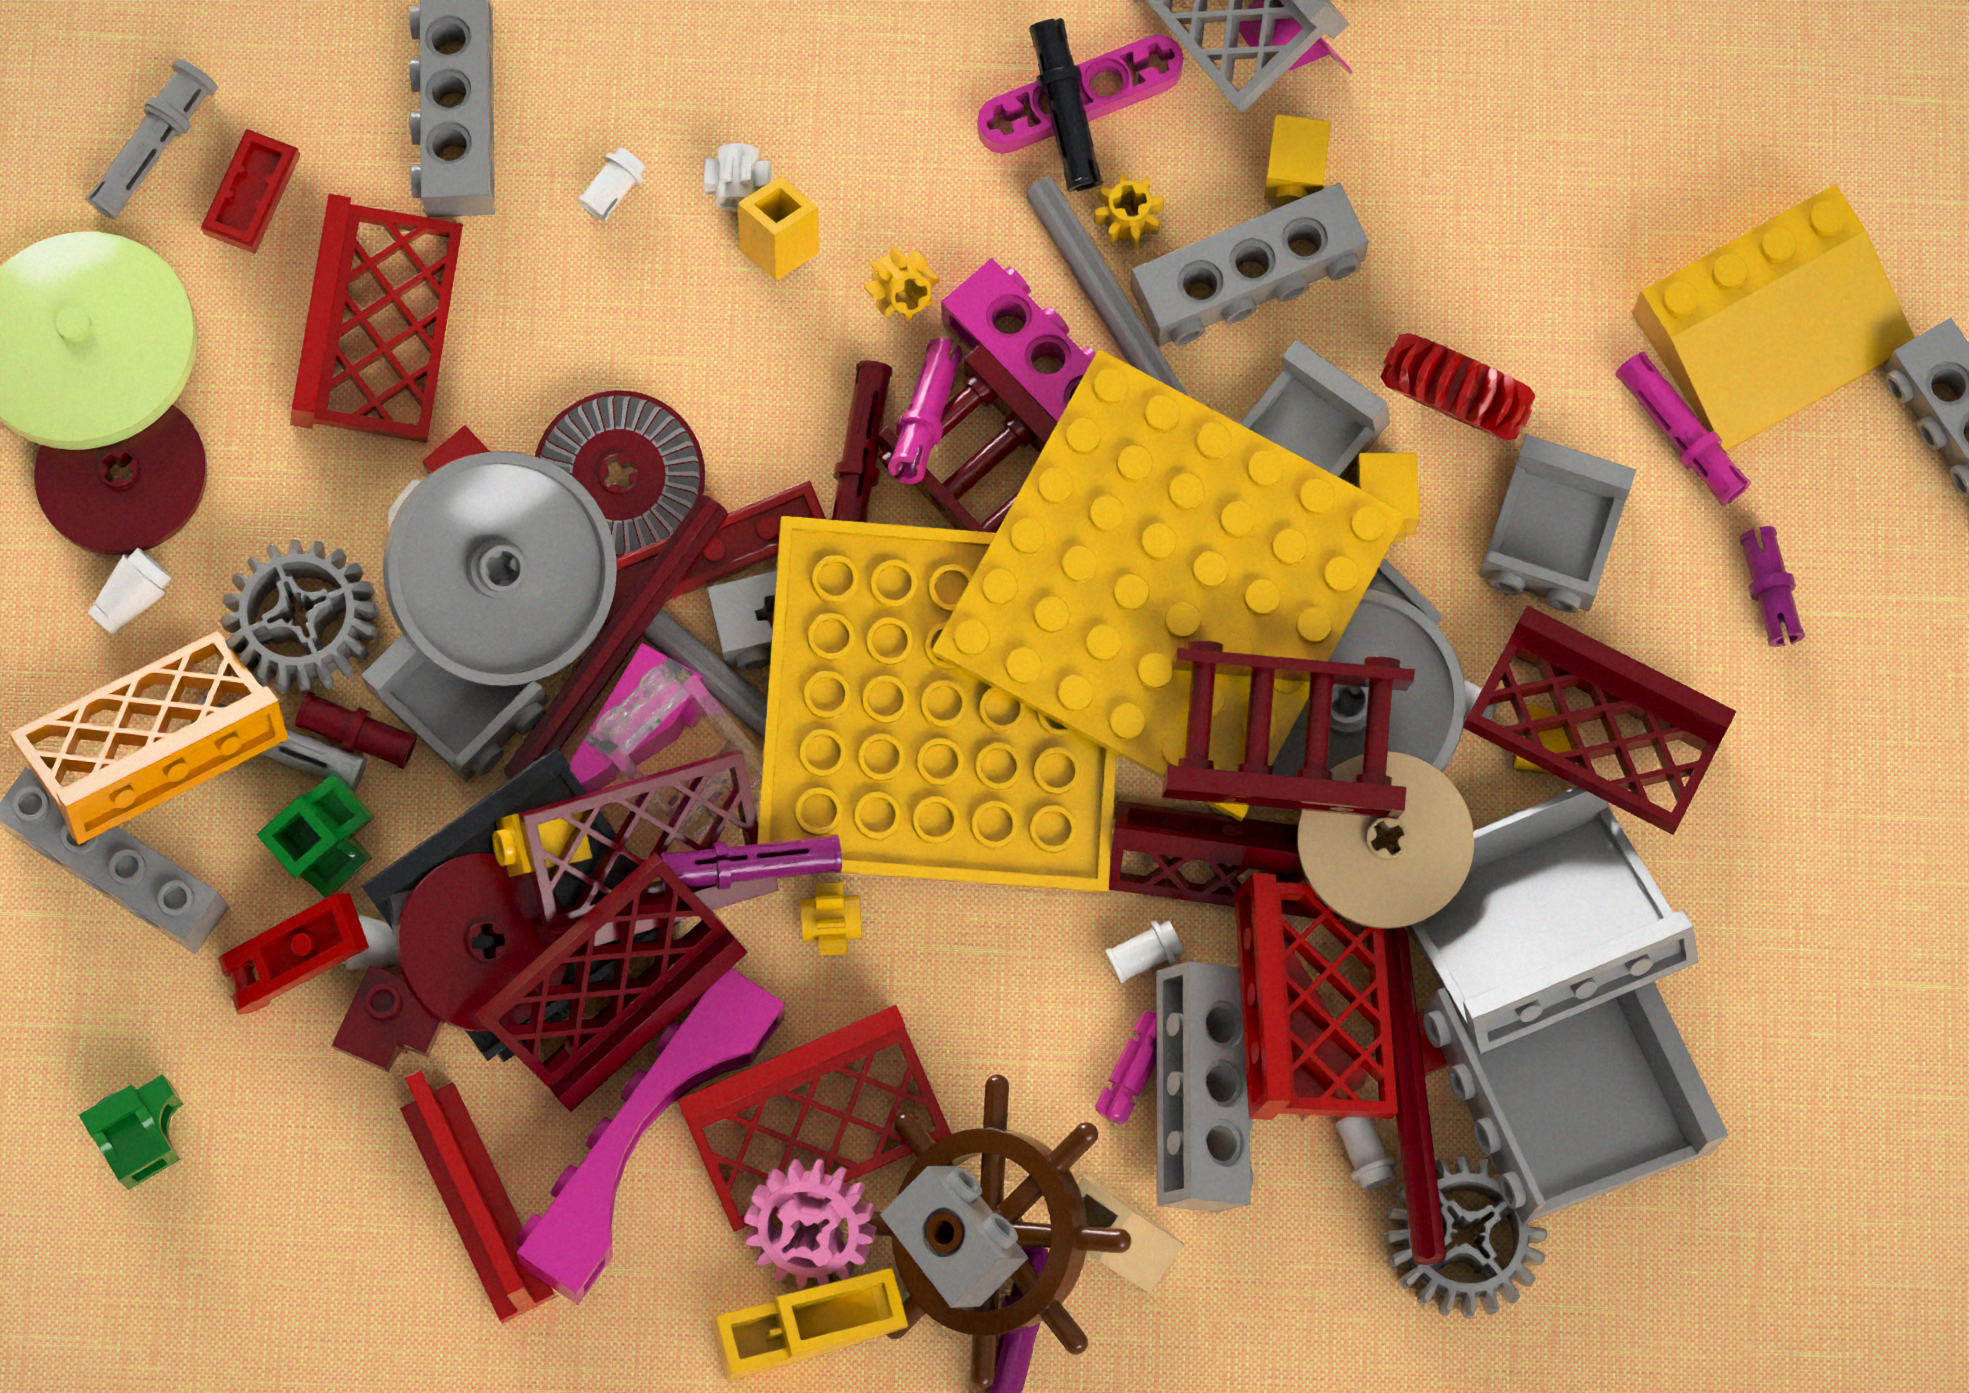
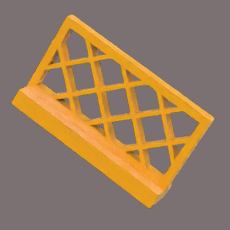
M219 630L9 733L14 747L63 815L67 829L78 845L288 740L277 698L268 686L262 688L244 663L238 660L239 657L234 650L227 648L226 640ZM215 654L222 661L217 675L192 672L195 664ZM155 684L171 686L165 701L140 698L143 690ZM184 688L210 690L204 705L178 703ZM224 692L248 695L224 708L218 707ZM102 710L118 711L112 727L87 724L92 715ZM132 714L158 716L152 731L126 729ZM172 718L196 721L172 734L166 733ZM50 736L66 737L59 753L36 751L32 746ZM80 739L105 742L99 758L74 755ZM119 744L144 747L120 760H113ZM67 770L92 773L64 788L60 786Z

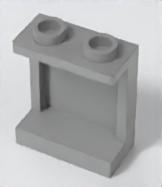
M1295 339L1282 355L1283 371L1239 424L1344 480L1356 466L1359 453H1366L1390 424L1387 402Z
M1526 434L1479 576L1490 579L1489 584L1493 588L1508 594L1520 595L1523 591L1545 597V603L1554 609L1569 613H1576L1578 609L1589 612L1596 597L1601 575L1625 501L1635 477L1636 469Z
M403 634L361 675L367 689L414 734H417V737L466 783L476 773L479 776H483L492 770L504 755L502 747L517 732L524 735L533 729L546 711L543 706L548 702L543 687L536 681L520 685L494 686L471 683L455 678L423 658Z

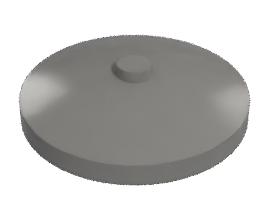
M497 451L465 456L451 461L426 476L415 486L398 509L390 526L384 549L383 578L386 597L391 613L407 641L423 658L441 671L455 678L482 685L509 686L534 682L556 673L573 662L586 650L602 628L609 613L616 586L617 564L614 542L608 523L594 498L583 485L560 467L544 459L518 452Z
M1367 588L1328 661L1364 665L1366 657H1389L1400 660V668L1415 669L1414 682L1407 691L1392 690L1388 752H1398L1417 757L1443 773L1457 750L1465 721V685L1455 651L1439 627L1418 608L1389 593ZM1333 684L1328 771L1349 758L1364 754L1369 687ZM1308 699L1272 764L1274 767L1273 775L1297 777V770L1303 768Z

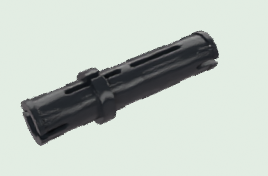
M1053 18L1037 22L1029 27L1040 75L1036 77L1039 90L1045 92L1046 100L1048 101L1058 151L1064 168L1067 191L1074 192L1077 190L1079 192L1095 188L1103 184V180L1096 161L1091 132L1080 94L1079 82L1082 80L1080 67L1074 66L1067 40L1065 21L1062 18L1057 20Z

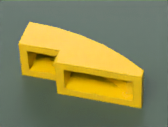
M893 1268L778 1296L772 1302L717 1315L712 1321L711 1326L727 1382L875 1339L907 1328L908 1323Z

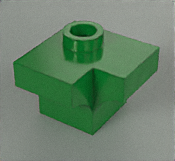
M335 773L331 774L310 792L299 795L256 835L294 879H304L317 889L324 898H328L373 859L354 836L370 823L375 816L339 774Z
M163 1074L138 1089L131 1084L120 1091L112 1093L99 1101L95 1106L79 1114L89 1135L103 1153L117 1180L128 1190L181 1160L169 1138V1123L173 1114L184 1104L172 1083Z

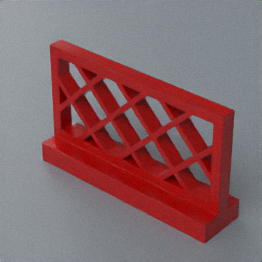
M328 194L291 410V426L313 429V424L427 443L463 224L351 204V197ZM359 222L383 226L395 242L370 258L356 240ZM398 229L407 230L411 232L402 236ZM424 234L449 238L446 256L426 268L409 245ZM401 250L419 274L398 288L393 289L377 268V265ZM355 253L362 264L351 271L353 255ZM444 269L440 286L433 275ZM369 272L386 295L361 311L347 293L348 285ZM425 281L439 300L438 308L417 321L400 297ZM392 303L410 327L385 343L367 319ZM346 307L353 317L342 324L344 308ZM435 322L433 338L431 339L424 329ZM360 325L377 349L352 365L338 347L339 338ZM416 335L430 353L429 362L409 375L391 351ZM384 357L401 381L376 397L358 373ZM337 360L344 371L333 378L335 361ZM426 376L424 393H422L415 382ZM349 379L352 380L368 402L352 414L327 410L330 392ZM405 389H408L421 407L418 425L394 421L382 405ZM375 411L380 419L366 417V415Z
M1252 873L1234 893L1249 1119L1272 1120L1278 1114L1394 1118L1398 1114L1384 929L1366 927L1356 938L1331 913L1332 910L1329 907L1326 908L1320 903L1322 901L1317 897L1309 884L1276 882V874ZM1281 900L1299 901L1316 917L1314 922L1301 935L1282 917ZM1321 923L1346 947L1331 964L1305 940ZM1366 937L1367 948L1361 943ZM1284 939L1290 944V946L1286 950L1284 946ZM1295 949L1320 973V976L1305 991L1286 973L1285 959ZM1350 953L1369 970L1370 985L1361 994L1335 969ZM1325 979L1350 1003L1336 1020L1309 996ZM1370 993L1372 1005L1365 999ZM1288 995L1294 1000V1002L1290 1006L1288 1003ZM1298 1006L1325 1030L1309 1047L1290 1030L1289 1015ZM1355 1009L1374 1027V1041L1366 1050L1340 1026ZM1329 1035L1355 1060L1340 1077L1314 1053ZM1374 1050L1376 1053V1061L1370 1056V1054ZM1292 1051L1299 1057L1294 1063ZM1303 1062L1329 1087L1319 1098L1295 1097L1294 1072ZM1361 1066L1378 1083L1379 1101L1361 1100L1344 1081ZM1335 1093L1340 1099L1328 1098Z
M897 1004L677 1100L733 1232L749 1226V1224L744 1222L745 1214L739 1215L730 1194L739 1169L767 1180L769 1175L742 1164L755 1130L788 1143L778 1170L782 1173L785 1170L793 1147L797 1146L827 1158L824 1164L825 1174L829 1173L833 1161L850 1167L846 1169L843 1183H847L913 1153L898 1133L890 1131L903 1098L926 1107L936 1129L929 1133L935 1142L951 1135L948 1124L907 1033L906 1025ZM896 1043L899 1044L908 1065L899 1089L867 1076L875 1053ZM866 1057L860 1073L844 1067ZM836 1071L857 1080L845 1113L812 1100L821 1076ZM911 1076H913L921 1097L906 1092ZM812 1081L806 1097L789 1091ZM863 1083L896 1095L884 1128L851 1115ZM782 1095L803 1104L790 1137L757 1124L766 1100ZM757 1105L751 1121L734 1115ZM809 1106L842 1119L829 1152L797 1140ZM723 1119H728L748 1127L736 1161L712 1152L702 1128ZM848 1122L881 1134L871 1159L858 1164L836 1155ZM888 1137L904 1143L882 1153ZM716 1160L733 1167L727 1184ZM776 1205L773 1208L772 1215L778 1213L779 1209Z
M421 1070L405 1077L415 1101L401 1107L400 1110L500 1322L503 1324L556 1298L552 1287L519 1265L517 1251L521 1246L516 1244L515 1241L523 1226L454 1082L434 1091Z

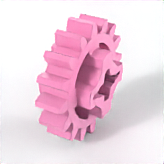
M798 1159L792 1160L787 1177L780 1170L774 1168L770 1171L766 1180L767 1186L758 1184L751 1197L755 1205H749L744 1216L745 1223L755 1226L750 1229L746 1237V1244L749 1246H762L756 1263L759 1266L774 1262L778 1266L774 1277L776 1281L780 1282L788 1273L796 1275L797 1289L804 1290L809 1277H816L820 1286L831 1283L833 1272L843 1280L849 1279L854 1269L853 1263L863 1265L866 1261L870 1249L865 1244H872L877 1228L866 1222L871 1220L875 1207L873 1203L859 1204L858 1200L861 1198L865 1186L860 1182L847 1187L843 1183L846 1175L845 1168L840 1167L830 1176L825 1174L824 1161L821 1159L816 1160L812 1171H804ZM775 1205L779 1209L777 1217L782 1222L781 1228L776 1232L772 1219ZM846 1217L849 1231L846 1243L841 1240L844 1233L838 1227L841 1219ZM801 1221L804 1225L798 1228ZM821 1221H823L822 1224H821V1227L819 1228V1226L816 1225V1224H818V1223H820Z

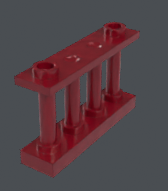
M980 344L964 358V374L967 377L963 381L965 388L950 400L944 408L941 418L943 426L941 439L979 405L987 407L990 403L1006 418L1002 422L1004 429L942 484L927 468L923 479L913 484L956 530L997 533L1019 491L981 525L957 500L1019 445L1026 448L1031 444L1041 454L1057 423L992 354ZM886 426L878 433L880 449L883 451L878 457L888 470V464L893 456L898 437ZM901 462L898 473L894 476V478L897 480L900 476L903 467V462Z
M1202 640L1189 641L1187 649L1177 648L1173 657L1172 670L1192 671L1185 758L1179 759L1178 766L1168 765L1164 773L1162 798L1382 818L1389 817L1398 819L1405 811L1406 787L1392 786V777L1386 776L1392 690L1407 691L1414 682L1415 669L1400 668V660L1389 657H1366L1363 665L1223 652V644ZM1215 674L1251 677L1244 763L1238 764L1237 771L1215 770L1214 761L1208 760ZM1274 679L1310 682L1304 764L1302 769L1297 770V777L1273 775L1274 767L1268 765ZM1333 684L1369 687L1362 774L1356 775V782L1332 780L1333 772L1327 770Z

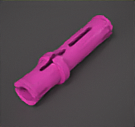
M935 338L928 343L924 362L908 410L904 416L901 415L896 425L898 441L893 456L889 461L888 470L894 477L898 473L901 462H903V467L898 477L900 482L912 484L923 479L931 449L934 448L935 444L938 445L943 433L941 418L958 365L963 356L961 347L956 345L953 348L951 358H948L954 342L951 339Z
M1642 351L1634 355L1616 371L1615 376L1629 389L1655 424L1674 444V447L1681 454L1679 461L1686 469L1692 468L1701 477L1713 495L1718 499L1721 506L1731 503L1749 488L1751 481L1736 467L1727 456L1728 454L1720 446L1723 440L1715 431L1709 432L1700 423L1683 399L1659 373L1645 352Z

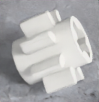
M741 143L725 144L718 148V159L705 158L703 175L704 193L715 194V205L717 207L738 212V203L772 182L771 162L760 161L761 152L758 148Z

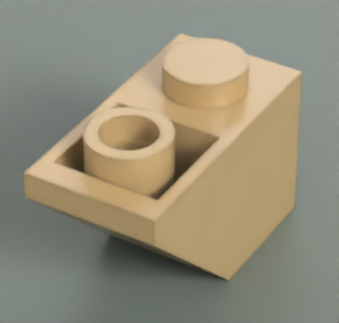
M1088 1174L1083 1176L1078 1186L1084 1200L1088 1226L1124 1229L1130 1234L1132 1239L1130 1248L1124 1253L1087 1251L1086 1253L1109 1269L1151 1293L1185 1244Z

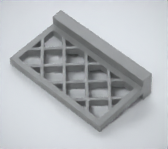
M1146 0L1235 108L1242 113L1269 89L1320 37L1326 33L1334 40L1350 24L1330 0H1279L1285 7H1277L1278 0H1264V8L1242 9L1243 0H1229L1228 10L1206 11L1208 0H1194L1193 11L1174 13L1172 11L1173 0ZM1295 18L1303 27L1286 45L1272 46L1276 19ZM1262 20L1259 47L1237 48L1240 21ZM1226 22L1223 48L1204 49L1202 47L1205 23ZM1184 24H1191L1190 31ZM1257 58L1255 76L1239 91L1232 83L1235 59ZM1214 60H1221V67Z

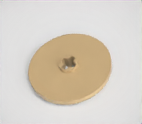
M1388 752L1386 776L1392 777V786L1406 787L1405 811L1398 819L1301 810L1297 826L1296 844L1300 866L1309 886L1317 897L1341 917L1362 926L1379 929L1411 926L1424 921L1440 911L1454 898L1465 882L1474 853V830L1471 815L1455 785L1431 764L1417 757L1398 752ZM1364 754L1349 758L1330 770L1333 772L1332 780L1356 782V775L1362 774ZM1380 825L1385 832L1392 829L1398 832L1400 838L1393 844L1397 852L1396 854L1391 855L1386 848L1376 851L1372 847L1371 842L1377 836L1375 826Z

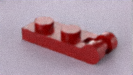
M335 893L224 953L218 960L223 975L231 977L236 991L231 998L237 1014L242 1015L266 1007L271 1003L270 1000L368 949L369 945L350 893ZM254 967L256 968L260 979L258 981L256 980V977L253 972Z

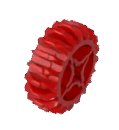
M1400 334L1394 346L1390 347L1383 362L1385 366L1380 378L1386 387L1441 414L1506 441L1516 439L1522 427L1526 426L1532 413L1531 407L1535 394L1529 386L1495 368L1416 334Z

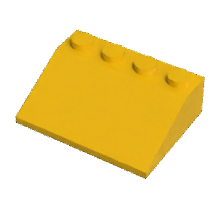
M1836 183L1641 290L1632 312L1702 424L1709 432L1715 431L1723 440L1720 446L1725 452L1730 451L1888 362L1894 350L1915 339L1866 229Z

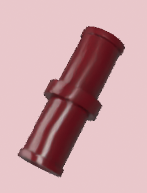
M310 691L304 697L295 720V727L307 729L342 743L341 749L354 754L356 750L394 764L402 770L408 764L417 741V734L405 732L370 718L371 712L369 710L358 707L356 711L318 697Z

